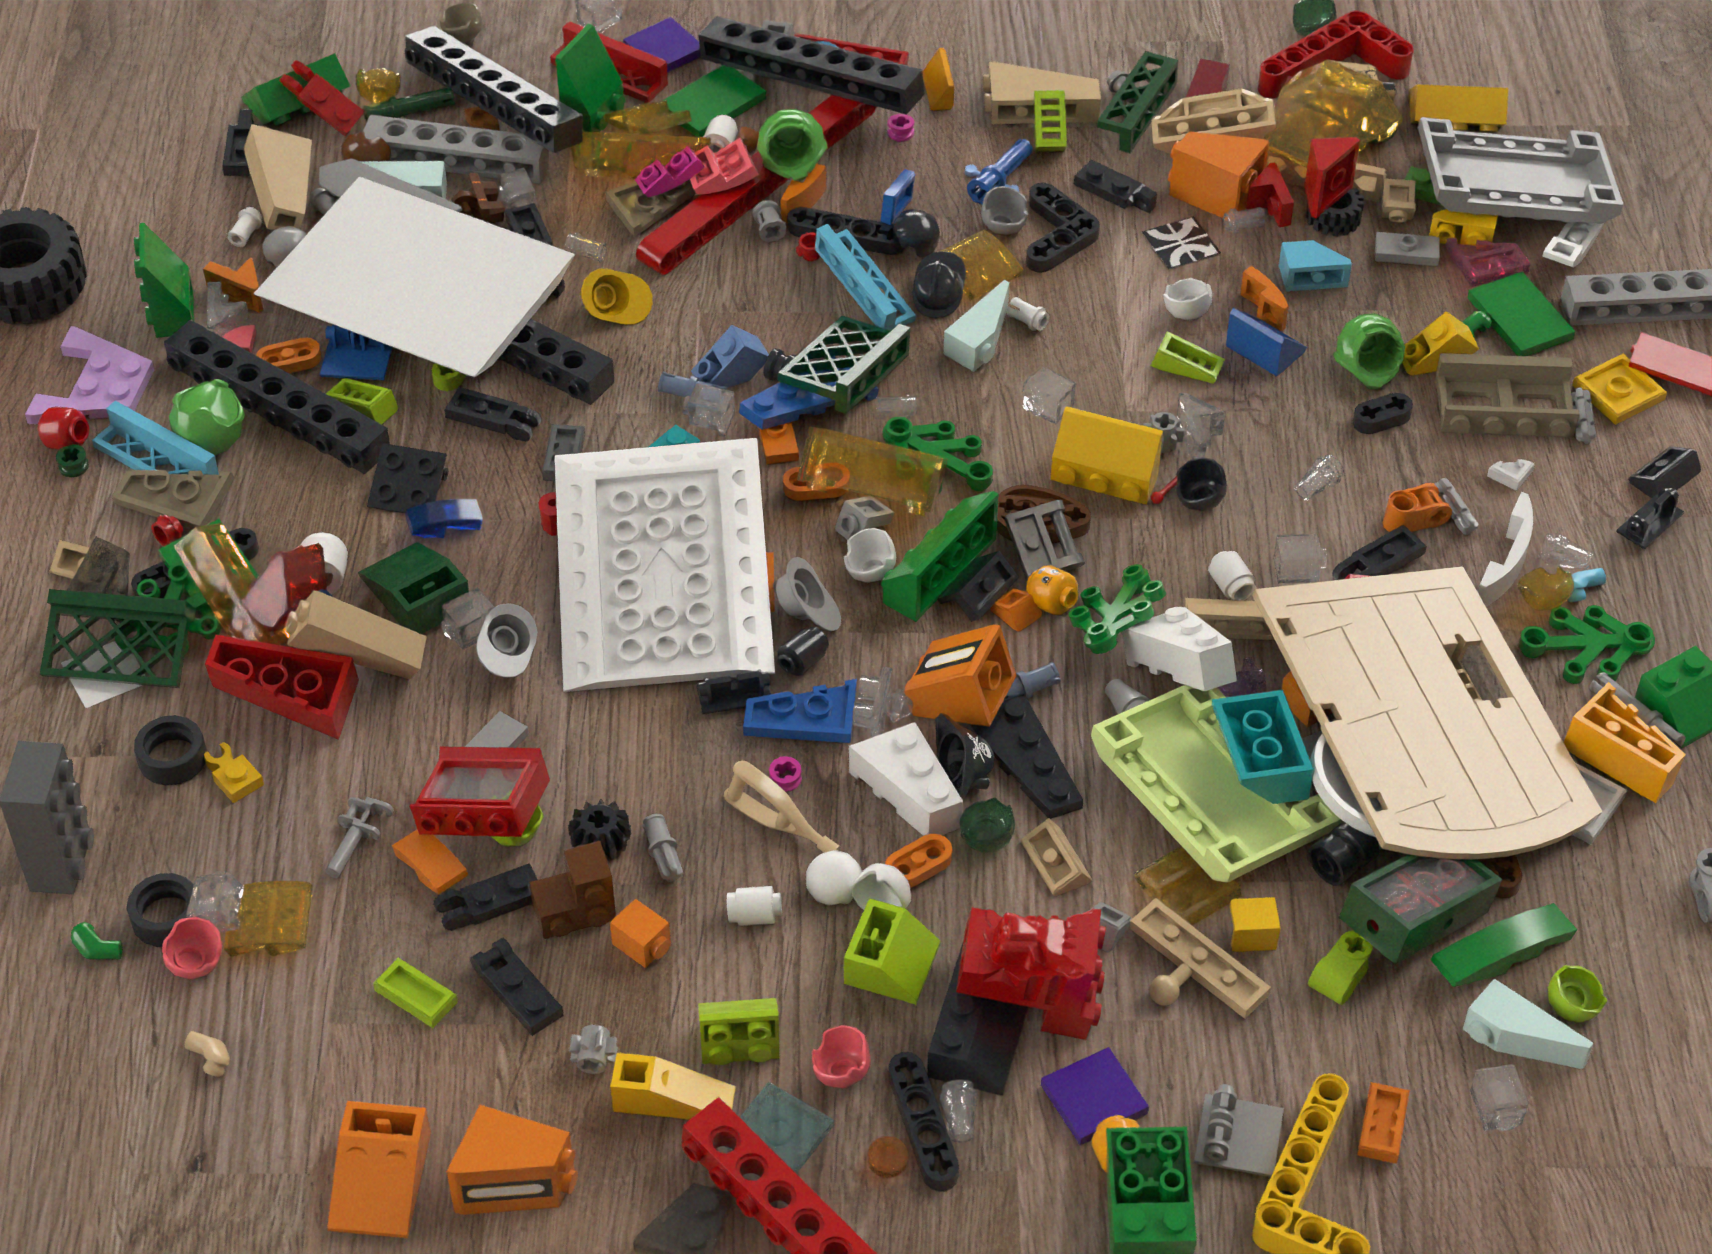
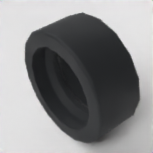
M177 715L159 717L141 728L134 740V752L138 767L143 776L153 783L166 786L181 784L196 776L205 764L204 753L207 752L203 733L199 726L189 718ZM179 739L192 744L186 754L175 760L159 761L149 756L157 745L168 740Z
M159 873L145 878L134 887L128 896L127 912L135 935L144 943L155 947L163 946V941L171 932L175 922L195 916L202 918L203 915L201 901L195 885L186 877L175 873ZM176 897L185 900L187 903V907L181 915L167 922L154 923L145 920L143 917L146 908L162 898Z

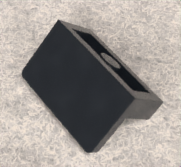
M1000 551L993 552L974 559L937 597V600L940 604L956 600L971 622L979 620L1016 582L1019 576Z

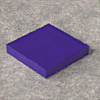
M672 17L623 39L624 44L666 60L667 72L701 57L699 41Z
M1109 1047L1041 1078V1087L1079 1145L1091 1141L1098 1124L1108 1117L1121 1115L1124 1118L1136 1120L1147 1115L1149 1111V1105Z

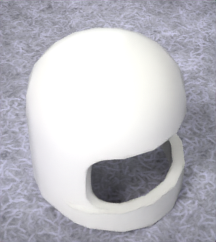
M324 532L311 534L303 540L298 549L291 574L293 585L301 594L310 596L314 590L324 589L332 595L341 587L348 556L344 542L337 536ZM304 564L308 569L315 572L333 573V579L327 587H314L305 583L299 577L297 569L300 565Z

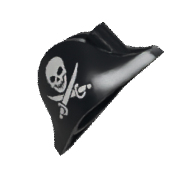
M940 713L935 719L938 761L961 799L966 796L969 788L986 790L989 787V777L987 775L994 767V754L991 747L980 735L962 727L948 715Z

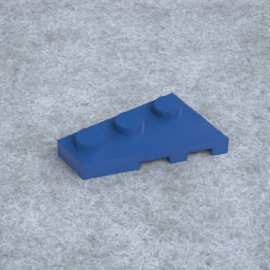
M857 679L845 681L844 686L828 689L826 684L814 686L812 692L794 695L787 691L749 698L746 703L743 736L851 743Z

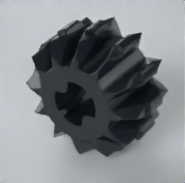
M600 798L597 805H591L586 801L584 810L574 809L573 820L569 821L568 825L573 848L600 841L604 854L613 860L616 851L626 850L627 840H630L632 834L631 825H629V817L626 810H619L616 801L605 805Z

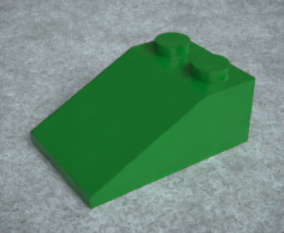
M588 23L555 59L559 101L583 115V137L593 140L601 130L607 127L609 121L623 110L625 97L623 94V82L594 25Z

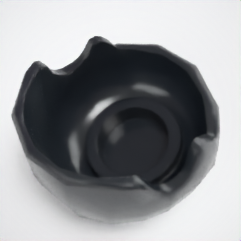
M908 209L903 211L894 220L892 226L893 234L899 239L903 249L906 247L915 248L918 257L930 255L936 250L940 229L936 218L931 214L918 209Z
M1201 457L1189 460L1176 473V493L1178 499L1182 502L1183 506L1190 510L1204 511L1218 506L1226 495L1227 481L1223 467L1214 459Z

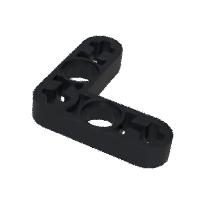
M1037 183L1030 188V208L1056 227L1055 230L1029 245L1026 251V266L1034 272L1042 273L1051 270L1096 242L1099 237L1100 222L1094 215L1051 184ZM1067 211L1070 212L1071 215L1061 216L1058 215L1057 212ZM1067 241L1070 245L1060 246L1056 242Z

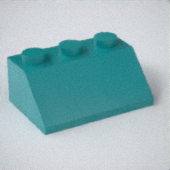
M1283 690L1212 699V707L1240 784L1272 804L1309 799L1314 769Z

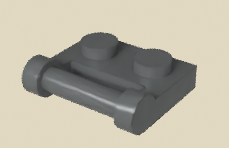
M1062 500L1051 501L1005 516L1004 520L1026 581H1028L1029 576L1034 571L1043 566L1052 565L1064 571L1073 570L1085 564L1082 553L1077 552L1063 514L1066 509ZM1051 517L1064 557L1057 559L1043 518Z

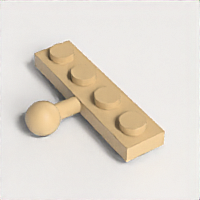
M1157 898L1152 900L1130 920V929L1178 966L1169 976H1157L1150 983L1149 995L1156 1004L1167 1006L1174 1003L1180 993L1179 987L1190 977L1244 1019L1270 996L1271 987Z

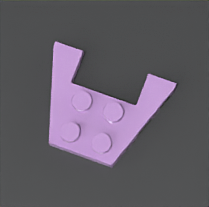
M71 326L61 344L62 354L64 356L88 359L70 397L62 398L35 394L25 416L28 424H38L43 412L48 408L57 406L75 408L80 410L83 415H89L90 419L109 418L106 408L114 401L135 411L154 372L153 362L100 337Z

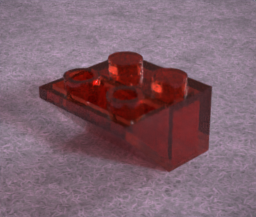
M319 543L305 547L301 545L294 550L275 553L267 561L266 565L268 568L263 575L256 578L249 585L248 590L250 592L241 603L269 633L286 628L291 611L295 612L300 601H305L314 590H327L324 551Z

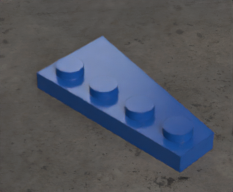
M839 368L838 371L849 370L851 368ZM830 370L815 371L816 374L830 372ZM797 373L796 375H808V373ZM779 382L740 402L739 413L763 430L799 419V415L803 413L813 415L825 413L826 407L835 405V400ZM829 382L823 384L833 387L836 385V382ZM875 386L864 398L867 401L876 399L879 388Z

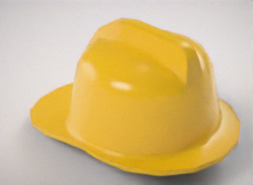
M597 269L590 272L584 279L579 294L585 309L592 316L624 325H634L643 321L649 315L653 305L651 290L642 278L611 269Z

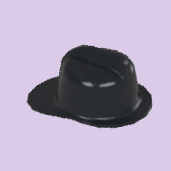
M947 251L934 252L927 255L919 263L915 273L912 294L914 305L924 316L931 318L946 317L959 307L963 297L966 267L959 256Z

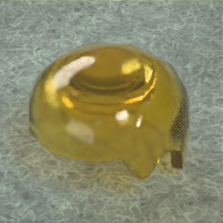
M383 68L371 69L366 72L363 69H359L355 75L356 89L366 101L374 103L388 101L389 97L398 95L401 87V76L399 73L395 74L393 71Z
M1560 566L1557 567L1556 574H1549L1543 567H1539L1522 576L1517 582V588L1524 601L1534 610H1552L1563 605L1574 592V577L1571 572L1564 571Z

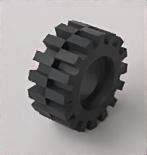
M1358 188L1350 189L1330 206L1340 209L1328 208L1317 218L1311 216L1307 202V223L1309 226L1314 224L1313 229L1315 231L1323 229L1322 234L1327 235L1328 231L1333 232V236H1338L1339 232H1342L1343 236L1348 235L1349 230L1354 232L1357 226L1359 227L1361 224L1364 196L1360 194Z

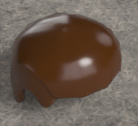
M365 132L348 135L341 145L343 160L354 159L359 162L389 161L392 156L390 147L383 138L378 136L375 139H367Z

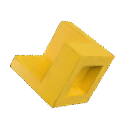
M1275 897L1232 899L1230 902L1233 923L1232 951L1277 950L1281 927Z

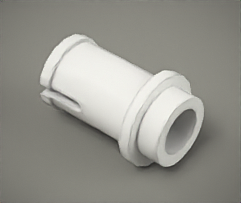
M247 207L239 212L238 221L227 234L228 240L235 246L244 247L253 231L259 229L262 225L261 213L252 207Z
M1015 297L1010 301V304L1019 308L1020 311L1008 306V316L1027 324L1028 328L1032 331H1041L1046 327L1049 321V314L1046 313L1045 308L1041 306L1036 308L1019 297Z

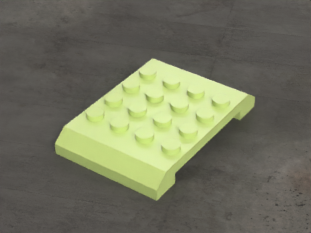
M1183 685L1093 725L1091 737L1099 757L1213 880L1232 881L1330 833L1343 821L1327 807L1319 794L1309 797L1307 800L1272 804L1240 784L1212 707V699L1226 698L1218 688L1202 691Z

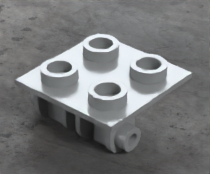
M1227 1084L1220 1085L1213 1095L1205 1094L1194 1163L1271 1177L1276 1165L1284 1108L1238 1100L1236 1093H1234V1088Z

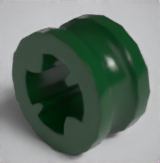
M71 444L57 451L56 461L62 475L71 478L78 477L88 470L89 462L83 447Z

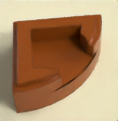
M479 107L464 109L465 119L472 127L500 131L498 119Z

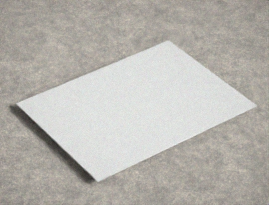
M358 177L255 291L254 295L475 378L496 362L562 280L575 254L371 180Z
M757 438L555 455L563 692L695 681L725 676L737 677L738 674L756 672L758 669H761L762 672L775 674Z

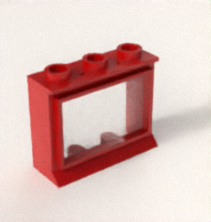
M440 746L437 765L415 804H410L419 835L521 837L550 781L541 749Z

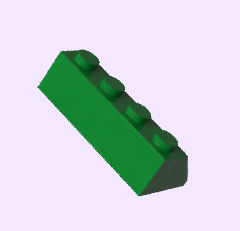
M990 491L963 499L955 508L949 509L943 520L934 529L931 528L927 531L923 541L915 549L908 550L902 562L894 570L890 569L884 575L881 582L883 587V604L917 622L937 601V597L974 559L980 557L995 542L999 494L995 491Z

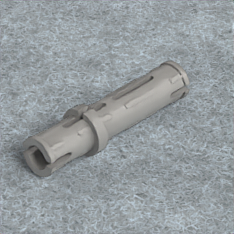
M1601 672L1596 676L1603 685L1609 682L1615 687L1616 691L1614 694L1626 706L1632 703L1639 710L1637 716L1649 728L1655 725L1664 735L1671 738L1679 746L1683 745L1685 736L1663 721V715L1657 710L1651 711L1643 703L1611 679L1607 673ZM1594 679L1589 687L1596 694L1603 688Z

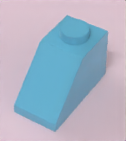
M1314 240L1282 242L1279 269L1286 291L1348 287L1352 266L1349 258Z

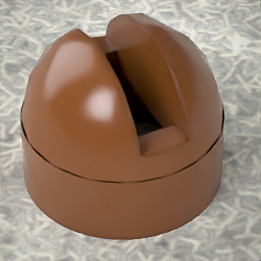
M742 126L739 129L736 140L741 138L745 146H747L748 152H752L757 149L759 132Z

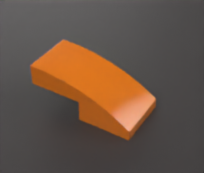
M816 164L804 182L791 180L781 197V220L788 223V213L792 209L797 207L811 208L822 197L826 190V166Z
M1250 266L1243 271L1240 295L1258 306L1257 317L1282 332L1286 328L1289 305L1277 286L1259 270Z
M418 829L392 845L396 857L413 868L419 881L438 895L469 875L467 869L457 857L434 835H419Z

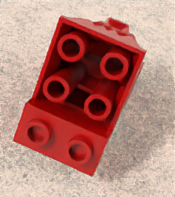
M972 907L964 931L956 992L1043 1009L1040 1031L1086 1040L1091 1026H1098L1102 1004L1096 1003V994H1101L1105 978V972L1101 971L1103 959L1100 958V955H1097L1098 949L1103 947L1106 926L1100 925L1101 910L1093 908L1082 914L1067 917L1066 920H1062L1058 916H1052L1047 920L1041 915L1037 918L1036 916L1022 917L1010 912L1005 913L1001 917L993 910Z

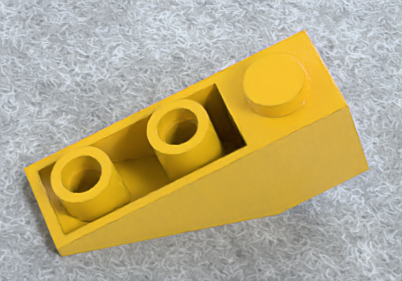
M625 1053L616 1054L610 1085L613 1112L691 1119L717 1097H720L733 1110L736 1086L659 1057Z

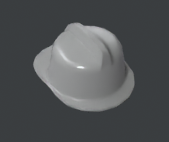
M800 557L791 558L787 564L786 573L773 583V588L783 610L788 615L800 620L811 619L824 630L830 632L837 630L841 625V615L835 601L806 560Z
M511 603L500 604L490 610L483 622L476 644L478 659L485 669L503 678L516 677L524 672L533 652L538 633L536 622L531 614L521 606Z

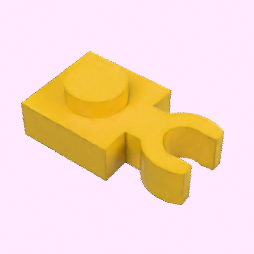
M222 742L220 748L223 756L214 758L210 753L205 752L204 758L207 768L213 771L214 782L234 804L262 787L264 781L262 775L243 754L233 759L230 746Z

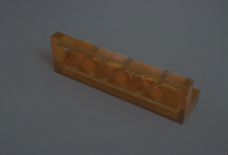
M222 523L197 526L174 545V548L228 637L275 645H285L288 643L290 634L285 631L284 624ZM212 535H215L221 547L215 544L211 537ZM229 565L236 570L239 576L232 572ZM247 595H249L250 597L253 598V600L255 601L256 605L253 604L252 602H250V600H249V598L247 597ZM264 623L272 629L275 636L270 635Z

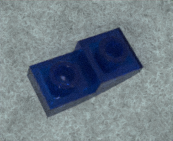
M448 499L428 502L409 508L405 512V518L411 535L421 538H444L447 527L457 530H480L483 522L476 499Z

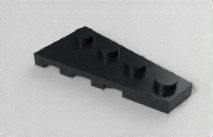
M1025 694L1004 700L990 727L959 722L962 727L977 733L989 744L994 757L999 761V767L1008 776L1011 774L1021 784L1020 789L1047 818L1052 819L1083 809L1082 796Z

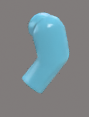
M1603 568L1573 573L1563 586L1564 592L1567 591V600L1569 602L1585 600L1586 593L1584 588L1604 585L1606 575Z

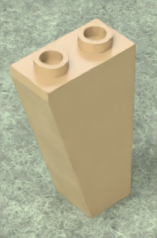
M989 62L988 74H983V92H989V94H985L984 106L985 112H990L991 124L1034 123V91L1065 90L1066 123L1097 122L1100 117L1101 95L1099 79L999 62ZM1041 99V105H1058V99ZM1041 111V115L1058 116V111Z
M251 124L244 145V153L266 228L275 230L285 226H292L300 229L306 208L312 140Z
M315 590L305 601H300L295 612L291 611L285 629L286 632L290 633L289 646L353 657L354 664L410 679L420 670L427 636Z

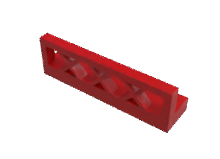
M568 21L562 27L564 44L550 56L551 64L556 65L555 57L584 28L583 26ZM598 33L618 74L628 77L621 79L623 82V94L649 104L668 85L667 61ZM649 85L651 87L647 91H643L635 86Z

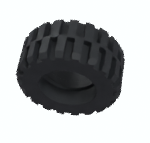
M20 207V210L12 211V209L3 210V213L0 214V319L6 324H15L16 322L30 324L33 323V320L41 319L44 321L49 319L51 314H60L66 310L68 303L72 305L79 296L78 293L82 292L86 283L87 269L78 234L75 232L74 227L64 218L55 213L50 215L44 209L37 208L34 211L29 207ZM33 263L26 267L9 269L19 264Z

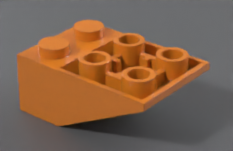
M347 1101L338 1137L327 1225L328 1231L408 1238L431 1136L426 1108Z

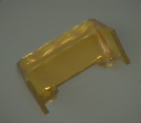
M809 427L797 480L807 481V488L827 493L829 486L907 505L906 512L925 516L926 512L931 513L934 511L948 458L834 430Z

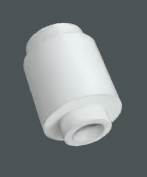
M720 115L712 119L703 137L702 148L708 145L712 152L716 153L735 141L738 134L736 122L726 115Z
M1222 551L1213 557L1208 571L1225 597L1231 600H1246L1253 594L1254 589H1256L1254 584L1255 578L1239 554L1235 551Z
M773 886L736 888V892L727 893L729 923L738 922L739 926L775 924V916L782 915L781 894L774 893Z

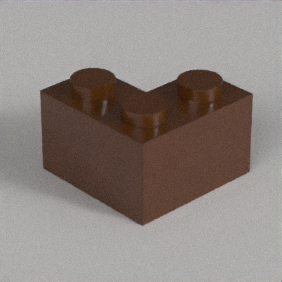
M600 841L563 850L566 873L529 882L532 905L543 939L565 936L570 932L588 927H599L607 922H611L616 917L612 874Z

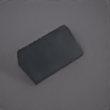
M1669 446L1628 478L1629 483L1650 498L1656 494L1658 495L1662 489L1673 488L1677 491L1701 472L1697 451L1689 448Z

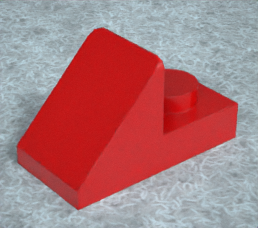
M1272 162L1266 166L1250 185L1246 209L1268 208L1269 215L1274 216L1278 227L1291 226L1294 201L1276 162Z

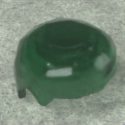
M1301 0L1293 7V27L1299 35L1304 37L1337 19L1336 6L1333 0Z
M995 797L987 801H977L965 808L959 821L963 841L969 847L981 853L999 851L1009 844L1015 834V816L1012 807L1004 805Z

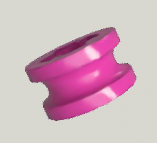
M895 114L888 118L887 133L890 139L898 142L910 140L914 136V119L906 114Z
M784 756L775 759L770 764L769 778L785 792L792 791L801 784L802 770L801 765L796 759ZM787 770L791 771V775L785 776L784 779L779 777V773L784 774Z

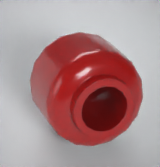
M57 406L48 408L43 412L38 422L37 428L40 440L50 449L59 450L71 444L82 446L89 435L88 421L83 413L75 408Z

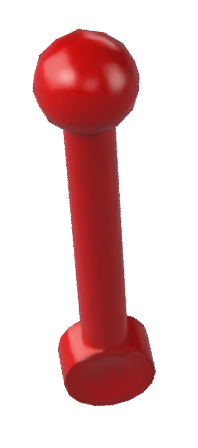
M1177 476L1160 491H1155L1151 494L1150 498L1154 504L1162 503L1164 496L1177 485Z

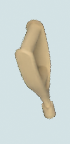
M747 761L735 763L731 784L724 792V798L730 805L768 828L792 833L811 840L824 853L840 849L837 843L827 836L822 837L808 824L789 795L772 779ZM746 783L765 797L779 813L769 809L743 792Z

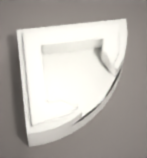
M1523 459L1507 463L1499 461L1489 468L1487 477L1517 491L1533 472L1535 463Z

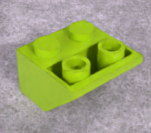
M869 898L844 956V984L917 1005L941 941L905 908Z
M776 998L698 1003L702 1064L726 1065L730 1062L738 1061L765 1062L769 1059H780L779 1014Z

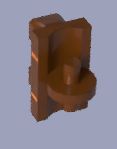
M469 173L470 190L458 191L451 199V202L461 206L462 211L459 213L468 216L472 215L473 218L487 223L504 222L505 207L503 201H497L498 187L496 181L481 182L478 173Z

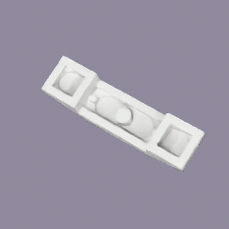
M1566 223L1558 237L1554 236L1542 257L1571 267L1577 266L1593 245L1604 223Z
M1521 492L1510 517L1506 538L1515 541L1504 565L1490 561L1480 583L1478 594L1485 606L1499 599L1512 586L1523 567L1533 529V510L1527 493Z

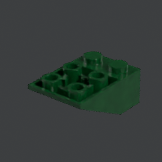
M419 542L358 572L361 579L401 626L419 634H423L472 608L468 580L450 559Z

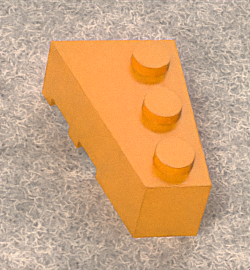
M1608 682L1573 716L1563 743L1568 752L1636 791L1641 796L1657 803L1673 786L1686 754L1655 725L1649 728L1637 716L1639 710L1632 703L1626 706L1614 694L1616 688Z

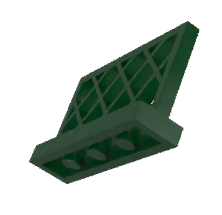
M842 315L778 372V381L835 400V410L847 414L909 355L910 327L898 324L890 331ZM845 328L848 330H852L853 332L842 333L841 331ZM879 339L881 341L870 342L869 340ZM861 341L862 343L848 344L847 342ZM837 343L840 344V346H831V347H826V346H825V345H828V344H837ZM859 353H867L866 355H862V356H854V355H853V354H859ZM846 355L845 358H836V359H832V358H831V357H833V356ZM824 358V360L809 361L810 359ZM852 367L849 370L838 371L839 368ZM830 370V372L815 373V371ZM796 373H808V375H796ZM836 382V385L832 387L823 383Z
M49 589L47 603L51 605L40 675L45 677L180 688L190 622H194L196 608L186 600ZM60 615L72 616L79 624L76 629L65 637L58 631ZM80 617H84V618H88V619L83 622ZM99 619H107L113 629L97 640L88 628ZM114 620H119L122 622L117 625ZM133 622H141L147 632L131 643L122 631ZM148 623H154L156 625L151 628ZM167 625H178L177 638L165 646L157 636V633ZM85 632L93 642V645L77 656L69 643ZM119 635L128 647L111 659L103 646ZM153 637L162 650L145 662L137 649ZM65 647L74 660L63 669L52 668L53 656ZM175 649V653H174V657H173V655L171 654V652ZM99 650L108 663L97 672H90L83 662ZM133 653L142 666L131 675H125L117 665ZM167 656L173 663L171 678H159L151 668ZM77 666H79L82 671L74 670V669H75ZM111 669H113V670L116 672V674L108 673V672H109ZM145 672H147L151 677L142 676V675H143Z

